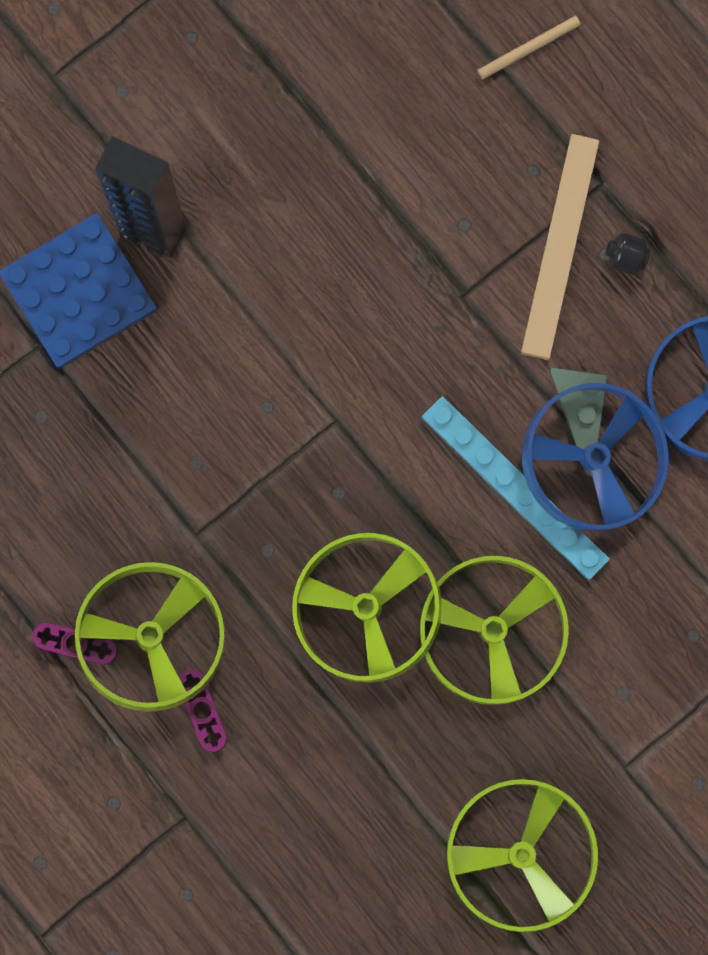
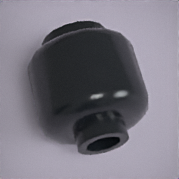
M621 233L615 240L610 239L606 247L605 256L609 257V265L613 269L634 275L639 270L643 271L646 268L651 250L647 248V243L644 239Z

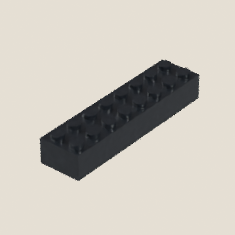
M111 136L95 167V171L118 231L122 235L121 238L132 245L140 243L146 246V250L157 257L162 258L165 255L171 258L186 230V225L169 163Z

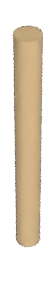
M573 16L477 70L479 77L484 80L581 26L577 16Z

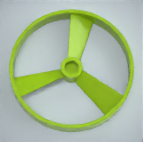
M358 533L329 543L309 560L300 574L295 587L292 604L293 621L296 633L304 649L324 669L350 681L363 683L380 682L405 673L426 655L439 630L442 600L433 572L421 556L411 547L387 535ZM381 541L404 549L370 593H363L357 597L309 577L315 567L327 555L340 547L354 542ZM427 572L435 597L432 627L418 652L406 663L395 668L377 618L381 614V606ZM301 603L352 610L360 620L364 621L369 676H356L337 671L325 664L316 655L309 645L302 628Z
M478 557L465 561L448 571L437 582L439 588L457 572L483 563L512 565L534 576L530 583L499 617L492 616L484 620L441 598L442 615L440 624L480 632L483 640L489 644L492 699L476 697L456 688L439 672L429 652L424 657L436 678L459 697L486 705L509 704L534 694L557 671L565 655L568 643L569 626L567 613L556 588L536 568L510 557ZM433 589L427 597L421 615V646L426 640L425 620L433 622L435 597ZM554 599L562 621V643L558 658L549 674L538 685L521 694L504 638L509 627Z
M145 562L132 564L107 575L93 587L85 598L76 621V651L81 668L88 681L101 695L111 702L136 711L152 712L167 710L194 698L213 678L223 654V618L220 608L208 588L187 571L164 563ZM143 572H158L180 578L153 621L144 622L138 628L87 613L92 602L106 587L126 576ZM205 597L212 607L218 622L220 633L219 647L208 673L196 686L186 692L162 647L163 634ZM80 638L137 640L139 647L148 653L158 702L143 703L127 700L103 687L91 674L84 661Z
M535 780L505 781L490 786L478 793L458 814L448 839V871L460 899L482 920L510 931L529 932L541 930L566 919L587 897L597 871V841L591 823L584 811L563 791ZM510 785L538 787L521 842L513 844L510 849L453 845L455 832L462 817L479 798L495 789ZM564 800L581 818L591 845L592 860L589 877L581 895L574 904L535 861L536 852L534 846ZM506 864H512L514 867L522 869L548 922L534 926H510L488 918L479 912L464 896L455 875Z

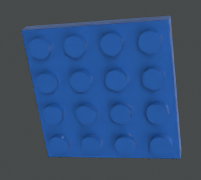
M98 213L0 270L2 279L58 370L158 311Z

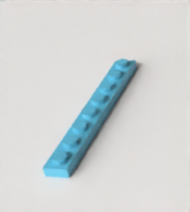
M443 396L422 415V419L588 581L610 560L580 529L567 526L550 516L533 497L526 483L525 476Z

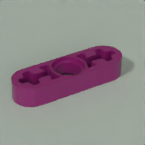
M42 623L34 629L32 638L37 647L45 651L78 659L77 652H70L67 648L68 639L75 636L74 629L50 623ZM47 629H51L50 634L61 638L60 632H66L61 640V649H56L59 643L51 640L47 642V645H43V640L39 638L40 633H45ZM82 638L84 644L81 652L84 661L108 665L116 659L118 650L112 640L94 639L92 642V646L99 648L104 643H107V648L112 651L111 655H105L104 659H100V654L94 651H90L89 657L85 656L89 649V639L93 638Z
M194 669L184 671L179 677L183 686L188 682L187 677L189 675H192L194 679L199 678L200 681L204 678L199 671ZM206 686L199 693L201 694L205 691L206 697H198L191 703L187 701L185 705L201 746L209 752H218L226 745L227 736L209 688ZM189 687L185 688L186 692L191 690ZM205 702L210 705L211 714L208 718L198 719L195 716L194 708L198 703ZM216 719L217 725H211L213 732L221 734V738L218 739V746L213 747L211 743H205V739L209 737L206 727L201 731L199 729V725L208 724Z

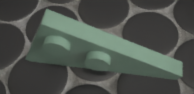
M551 368L550 376L553 379L557 393L580 384H606L607 375ZM582 390L566 394L559 399L576 447L583 449L588 445L598 443L605 392ZM584 468L585 474L592 477L591 471Z

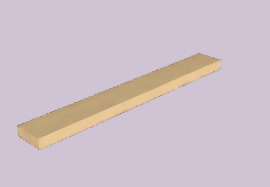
M571 134L521 350L523 355L545 360L550 359L599 140Z

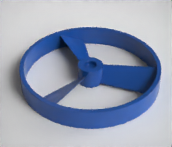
M707 316L680 326L662 342L651 360L645 381L646 404L660 422L666 440L682 453L703 461H708V453L691 448L682 443L680 439L708 409V382L706 383L704 393L661 420L653 401L652 375L655 363L662 350L678 335L692 328L694 329L708 370Z
M586 383L556 394L537 410L524 435L522 467L530 492L538 504L550 516L575 529L585 531L609 530L626 525L639 518L658 498L668 471V446L660 422L652 410L640 398L618 386L605 383ZM582 390H596L610 393L623 399L599 443L588 445L582 449L535 434L544 413L553 403L566 394ZM643 417L655 440L658 463L653 487L644 503L634 512L608 464L611 460L610 449ZM532 459L580 461L586 470L591 471L604 525L583 523L559 511L541 490L536 480Z

